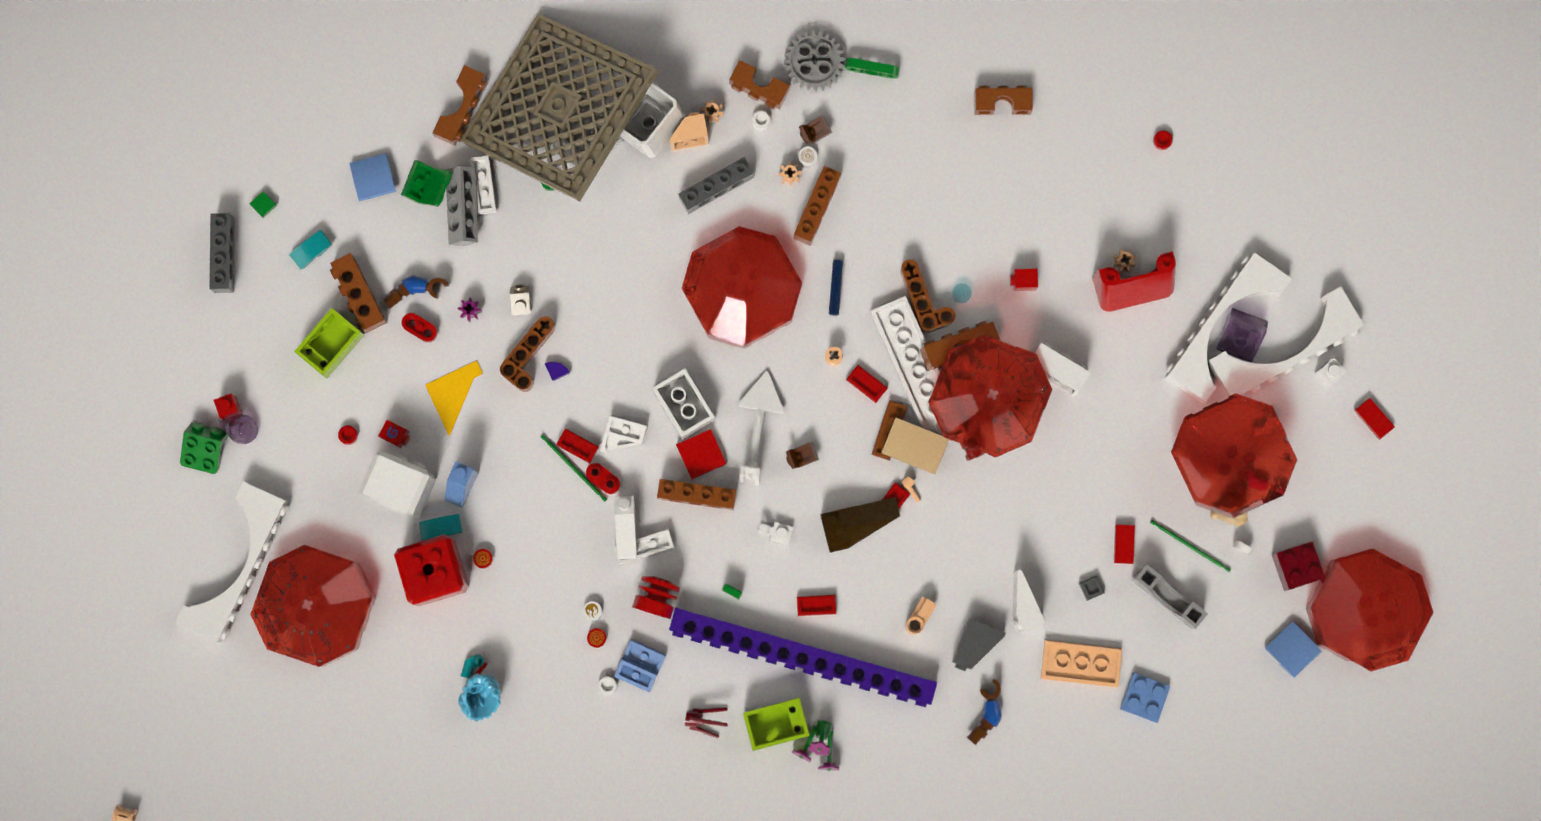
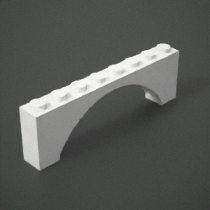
M1255 252L1251 256L1247 255L1241 263L1243 268L1240 272L1236 270L1230 279L1233 281L1229 287L1225 286L1219 294L1222 298L1219 302L1215 301L1209 309L1211 313L1208 318L1203 317L1198 324L1201 328L1197 333L1193 332L1187 340L1190 342L1187 348L1182 347L1177 354L1179 358L1175 364L1172 362L1166 370L1168 373L1166 376L1167 380L1202 404L1208 401L1217 388L1212 382L1208 368L1207 347L1210 333L1218 317L1229 306L1248 297L1274 294L1279 297L1292 280L1291 277Z
M1341 286L1320 298L1323 304L1317 330L1307 346L1296 356L1278 363L1257 364L1236 359L1224 351L1208 361V367L1228 402L1242 400L1246 397L1244 393L1250 390L1252 393L1262 388V383L1266 381L1268 384L1279 379L1278 374L1284 372L1286 375L1295 370L1294 365L1298 363L1304 365L1311 361L1310 356L1314 354L1320 356L1327 352L1328 349L1326 347L1332 344L1336 347L1345 342L1344 337L1349 335L1352 338L1361 333L1360 328L1364 324Z
M244 481L235 497L245 512L250 529V550L244 569L236 581L219 596L198 605H183L175 623L216 642H222V640L227 638L230 632L228 627L237 618L238 606L244 603L247 596L245 592L248 587L252 586L255 580L253 575L256 569L261 567L264 560L262 556L271 547V537L278 532L280 528L279 521L282 516L286 515L289 508L287 506L288 501Z

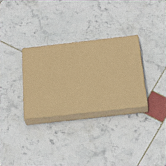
M895 418L882 454L935 475L949 438Z

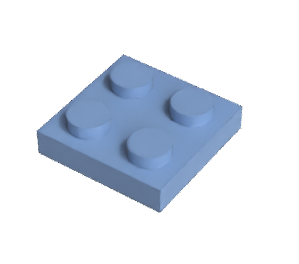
M1132 673L1120 710L1158 723L1170 686Z

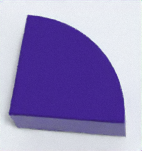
M545 363L552 381L570 374L569 370L561 363Z

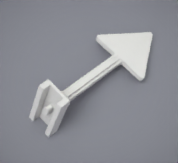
M765 371L738 403L739 407L756 409L749 460L746 461V466H741L739 483H743L744 478L755 479V485H759L760 468H757L758 463H756L764 412H784L768 371Z

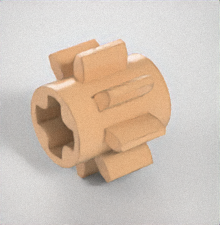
M715 100L712 103L705 101L706 107L700 108V111L705 113L704 118L708 119L709 124L712 121L719 123L718 117L724 116V113L719 111L722 109V104L717 106ZM711 109H715L713 115H709Z
M788 162L786 167L781 165L783 172L778 173V177H783L782 184L787 182L792 187L794 181L799 183L797 176L802 175V171H797L798 164L793 166ZM788 171H791L793 174L791 178L787 174Z
M1120 249V256H1113L1116 260L1113 267L1117 266L1120 268L1119 272L1126 269L1129 273V266H1136V263L1133 262L1136 255L1132 256L1130 249L1127 252H1123ZM1122 258H1124V260L1128 259L1127 264L1125 262H1121Z

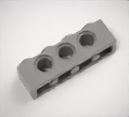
M460 165L446 169L452 172L451 181L446 188L448 244L467 246L478 243L475 168Z

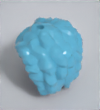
M474 674L473 677L467 680L466 686L462 687L463 692L459 695L458 699L461 711L468 719L476 722L483 720V718L488 719L492 712H496L501 704L499 683L491 675Z

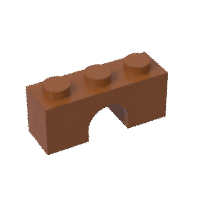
M739 60L729 79L731 88L737 92L743 91L747 93L748 97L755 101L759 99L765 102V105L771 109L777 108L780 110L790 91V85L773 77L767 86H757L753 81L756 75V68Z
M983 85L975 88L974 115H993L995 103L1000 100H1005L1011 105L1012 115H1031L1033 111L1032 88H1027L1025 85H1019L1016 88H1009L1006 85L990 88V86Z

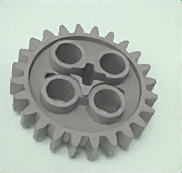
M812 30L810 36L805 31L804 38L797 35L798 41L791 40L793 47L787 46L789 52L785 53L784 56L788 58L784 60V64L789 65L785 68V72H791L788 78H795L793 81L794 85L800 82V89L804 85L807 86L808 92L811 87L814 88L815 92H817L818 87H821L824 91L825 85L831 88V81L837 83L838 79L836 76L841 77L842 73L839 70H844L845 67L843 64H840L845 62V58L840 57L844 54V50L838 51L841 44L834 45L836 38L829 40V34L823 37L822 31L815 35V31ZM821 48H825L828 50V54L821 55L818 51ZM807 49L810 53L807 56H803L800 54V50ZM812 58H816L817 64H813ZM825 66L829 69V72L824 74L819 69ZM807 67L811 71L809 74H803L800 70Z

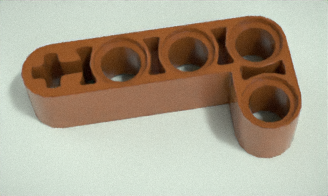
M911 259L904 261L900 272L920 329L923 332L930 333L950 326L955 320L954 310L950 307H944L934 311L917 262ZM907 266H909L910 268H914L912 271V279H910V272L905 271ZM918 283L921 289L915 292L911 289L910 285ZM917 302H926L927 308L919 309ZM949 313L951 320L944 321L941 318V314ZM931 319L933 326H924L923 320Z
M547 316L537 320L500 366L502 376L522 392H528L533 387V379L523 369L555 331L554 322ZM542 324H548L550 328L543 330ZM538 330V331L541 332L544 336L541 337L540 334H539L538 332H536V331ZM531 337H538L539 341L536 345L529 344ZM520 351L526 352L524 360L517 359V354ZM507 366L514 367V372L511 375L504 373ZM522 378L529 379V384L526 387L519 385V381Z

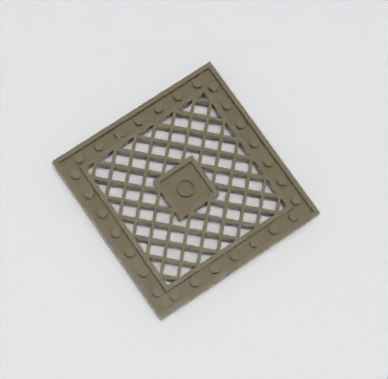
M538 13L460 141L580 202L659 71L653 66ZM550 45L551 50L543 53V47ZM565 52L566 57L557 58V54ZM553 57V62L545 63L546 58ZM580 60V64L572 66L571 61ZM541 62L540 67L533 68V63ZM567 63L568 68L560 71L559 66ZM594 66L595 71L587 74L586 68ZM555 68L556 73L548 76L547 70ZM582 70L583 75L575 78L574 73ZM613 71L619 73V75L614 76ZM543 72V78L536 80L535 75ZM609 73L610 78L602 81L601 75ZM570 75L569 81H562V77ZM531 77V82L524 84L523 79ZM597 77V83L590 85L589 80ZM557 79L558 84L552 82L551 85H550V82H551V81ZM624 80L625 85L617 88L616 82ZM584 82L585 87L577 90L576 84ZM545 84L546 89L538 92L537 86ZM611 84L612 90L604 92V87ZM533 88L534 94L526 96L525 91ZM599 89L600 94L592 97L591 91ZM521 93L522 98L514 101L513 95ZM587 93L588 99L584 100V97L581 95ZM614 96L615 101L607 104L606 98ZM535 100L536 105L528 107V102ZM602 100L603 106L595 108L594 103ZM523 104L524 110L516 112V106ZM589 105L590 110L582 113L581 107ZM511 109L512 114L504 117L503 111ZM604 112L605 118L597 120L596 115ZM533 113L536 118L531 119L530 114ZM525 116L526 121L519 124L518 118ZM592 116L593 122L585 125L584 119ZM513 120L514 126L507 128L506 123ZM579 121L580 127L572 129V123ZM545 122H548L551 125L545 126ZM540 123L541 128L533 131L532 125ZM501 125L502 130L494 132V127ZM528 127L529 133L521 135L520 130ZM559 128L564 131L568 128V131L560 134ZM594 128L595 134L587 137L586 131ZM555 130V136L548 138L547 132ZM516 132V138L509 140L508 134ZM582 133L583 138L575 141L574 135ZM542 135L543 140L536 142L535 137ZM503 136V137H504V141H502V140H500V139H498V138H500V137ZM569 137L570 143L563 145L562 140ZM530 139L531 145L524 147L523 141ZM557 142L558 147L550 150L549 144ZM518 143L519 149L516 148V147H514V146H512V145H515V144ZM581 145L585 146L584 151L577 152L576 147ZM545 146L546 152L538 154L537 149ZM572 149L573 155L565 157L564 151ZM533 151V156L527 152ZM560 154V159L553 162L552 156ZM547 158L548 163L542 161V159ZM574 161L575 167L568 169L567 163ZM562 165L563 171L556 167Z

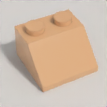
M699 112L690 113L688 117L682 120L670 138L672 151L709 144L704 114Z

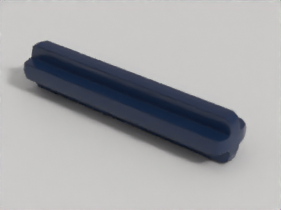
M833 260L829 315L832 316L839 315L843 270L842 260Z

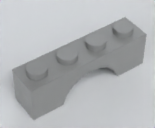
M1148 564L1143 565L1132 579L1135 584L1191 629H1196L1208 615L1196 603L1172 588Z

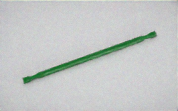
M541 435V438L547 442L560 458L605 502L607 498L544 435Z
M1151 520L1150 523L1157 526L1163 532L1219 567L1224 568L1227 572L1231 571L1230 568L1225 567L1211 556Z

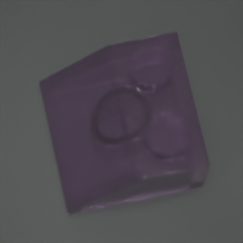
M1232 308L1224 324L1216 350L1226 351L1227 354L1252 362L1266 335L1268 321Z

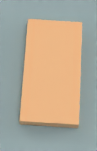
M1044 640L1040 679L1118 688L1122 649Z

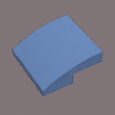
M386 153L349 163L359 202L396 192Z
M1293 621L1265 647V650L1293 678L1322 652Z
M631 639L614 677L650 692L667 654Z

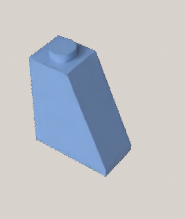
M456 461L447 478L445 500L463 508L479 473Z

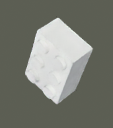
M1040 343L1026 368H1030L1029 370L1033 373L1039 374L1038 376L1075 397L1091 374V372L1087 371L1088 367L1082 363H1074L1071 361L1072 358L1065 353L1059 354L1054 351L1055 347L1052 345Z
M686 369L681 370L652 388L682 440L715 421L713 413Z

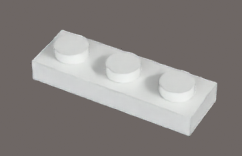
M489 156L470 158L471 167L475 168L477 214L495 213L497 210Z
M669 529L636 539L637 558L617 559L620 566L673 549L674 545ZM614 546L613 548L617 557V546Z

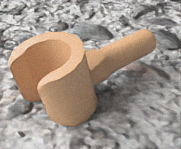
M907 476L902 481V486L911 493L916 503L921 500L912 488L915 482Z

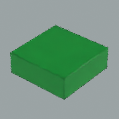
M264 191L249 203L262 218L277 206Z
M725 584L722 588L723 592L738 600L742 595L741 591L728 584Z

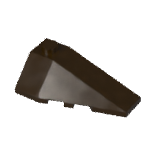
M896 497L820 514L829 552L849 549L900 517Z

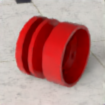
M642 576L641 581L648 583V586L639 585L638 588L646 593L645 596L635 595L632 607L671 619L674 607L668 604L667 600H677L676 596L669 593L670 590L679 592L680 587L674 585L671 581L659 577Z

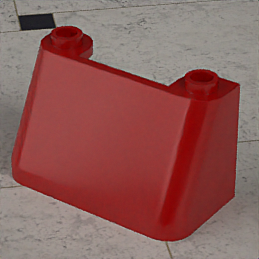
M1173 251L1160 255L1156 260V269L1143 275L1121 280L1120 274L1115 268L1099 269L1092 279L1101 309L1106 312H1112L1169 297L1173 293L1175 285L1176 260Z

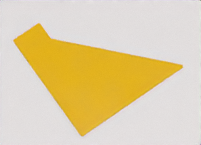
M477 361L425 385L449 436L474 378L483 374Z

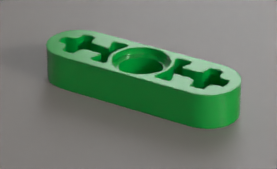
M847 58L845 63V69L851 72L897 79L899 77L900 68L895 65L856 58Z

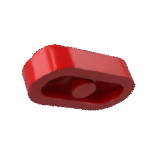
M408 313L402 318V327L423 342L430 343L437 338V328L417 314ZM411 320L415 321V325L413 327L409 326V322ZM427 330H431L430 336H425Z
M592 463L587 467V478L607 494H615L619 491L620 481L609 470L599 463ZM594 469L599 470V474L597 476L592 475V471ZM608 481L614 482L612 488L607 487Z

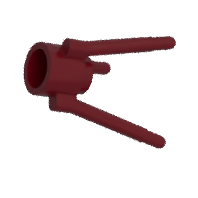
M693 708V711L687 710L685 726H689L690 730H696L718 738L719 735L698 726L704 723L727 727L728 723L702 719L703 715L699 713L727 711L728 708Z

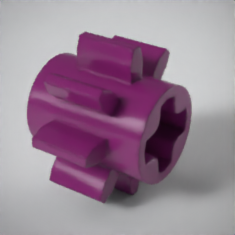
M469 297L467 302L461 300L463 305L457 308L463 312L460 317L462 319L467 317L468 322H471V318L474 317L478 320L477 314L482 312V309L477 308L480 304L479 301L473 303L471 297ZM469 306H472L474 310H472L470 314H468L466 309H469Z

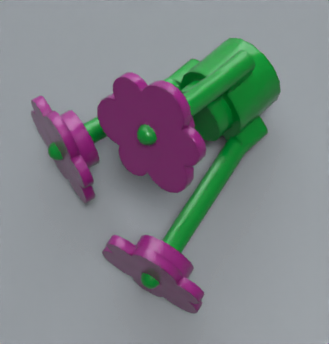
M819 720L817 725L812 727L811 734L803 749H798V751L793 749L792 753L801 759L811 762V758L808 757L809 753L806 752L808 749L811 752H815L816 755L822 754L827 756V762L824 763V766L818 767V770L837 771L840 769V767L835 766V763H832V723ZM816 734V738H818L819 741L811 742ZM827 737H828V746H826V744L824 743V740H827Z

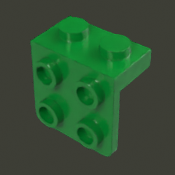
M414 160L401 195L418 204L438 207L444 199V193L451 181L452 172L432 168L418 160Z
M191 422L183 433L180 464L184 467L216 474L219 467L221 446L228 439V431L218 427H208L199 422Z

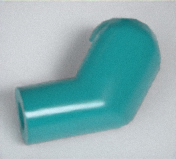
M475 654L467 658L460 676L470 679L472 669L484 664V657L480 654Z

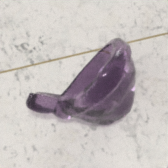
M236 414L227 421L218 420L222 430H225L229 438L237 444H248L258 434L257 423L249 415Z

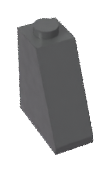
M968 619L952 663L956 664L955 668L965 672L966 669H972L1005 637L1006 632L973 619Z

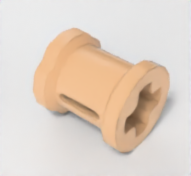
M830 347L826 351L825 360L829 365L836 366L841 363L843 357L841 349ZM835 352H836V353L838 354V355H837V358H838V359H835V358H834L833 360H831V359H830V357H831L830 353H831V354H835Z
M117 805L112 815V821H135L137 810L122 808L121 805Z

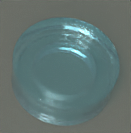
M958 284L952 291V297L958 303H966L972 295L970 287L966 284Z

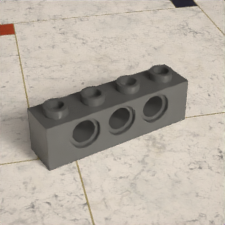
M743 157L678 194L679 199L689 215L753 179L754 172L746 158Z
M230 213L210 214L209 289L214 293H234L235 218Z

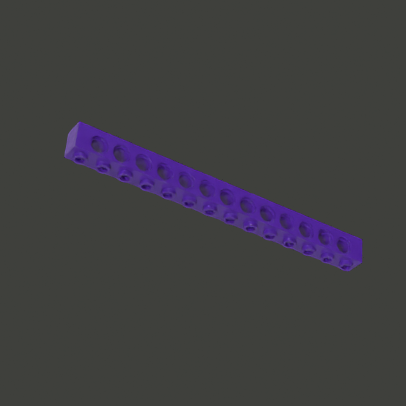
M678 608L674 610L669 631H673L672 635L683 638L684 635L691 637L690 641L701 644L702 640L708 641L711 647L720 649L722 645L729 647L728 651L739 654L740 651L747 653L746 657L757 660L758 656L764 657L767 663L776 665L778 661L785 663V668L795 670L796 667L803 669V673L813 676L815 672L822 674L821 678L830 681L833 680V677L841 679L840 683L848 686L855 683L859 685V689L870 692L872 688L878 690L877 694L889 697V693L897 695V700L907 702L908 699L915 700V705L925 708L927 704L932 705L938 683ZM688 621H694L696 624V628L692 632H688L685 629V624ZM712 626L715 633L712 637L704 635L705 627ZM726 631L733 634V640L729 643L724 642L722 639V635ZM743 637L751 638L752 645L750 647H742L741 639ZM762 642L770 644L771 649L768 653L760 651L759 646ZM782 647L789 650V656L785 659L780 658L778 655V650ZM799 653L807 654L808 661L805 664H800L797 661ZM818 658L826 660L827 665L824 669L816 667L815 662ZM837 663H842L845 666V672L841 675L834 671ZM857 668L864 672V677L861 680H856L853 677V672ZM874 674L882 676L883 681L880 685L873 684L872 676ZM894 679H898L901 682V688L897 691L893 690L890 685ZM914 684L920 688V693L917 696H913L909 692L910 687Z

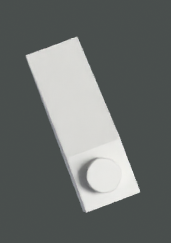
M634 496L614 497L617 559L637 558Z

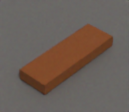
M889 400L871 455L890 461L891 457L882 454V450L895 418L904 419L907 409L906 405Z

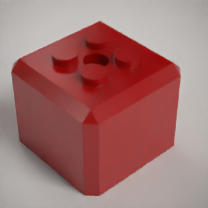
M446 535L398 548L394 554L407 602L420 607L466 593L469 587L456 540ZM427 564H432L434 567V572L431 575H426L423 571Z

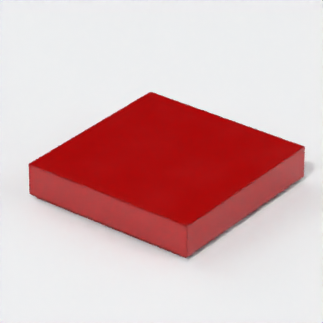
M711 429L676 444L691 480L726 465V461Z

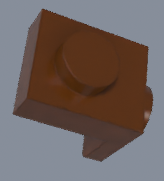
M820 116L806 125L799 126L800 136L806 143H816L832 133L824 116Z
M813 442L786 451V460L792 469L801 468L819 460Z

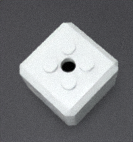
M652 83L620 137L647 157H657L685 118V113L673 97ZM647 120H654L652 127H645Z
M381 451L375 454L359 493L416 518H420L436 479L434 474L424 469L425 466L414 460H411L409 463L407 458L394 452L393 455Z

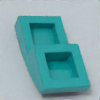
M319 230L289 255L300 269H304L316 257L324 254L333 244L325 233Z
M459 514L418 522L422 541L441 535L450 536L463 533Z

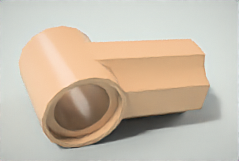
M922 596L905 624L906 631L910 635L919 634L937 605ZM917 621L920 626L919 630H911L909 627L910 622Z

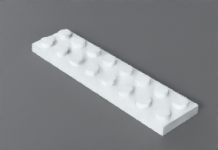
M906 296L871 310V315L921 428L949 438L948 444L967 436L938 368L930 371L926 368L920 353V349L926 341Z

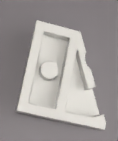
M610 415L600 451L605 452L641 445L647 425Z

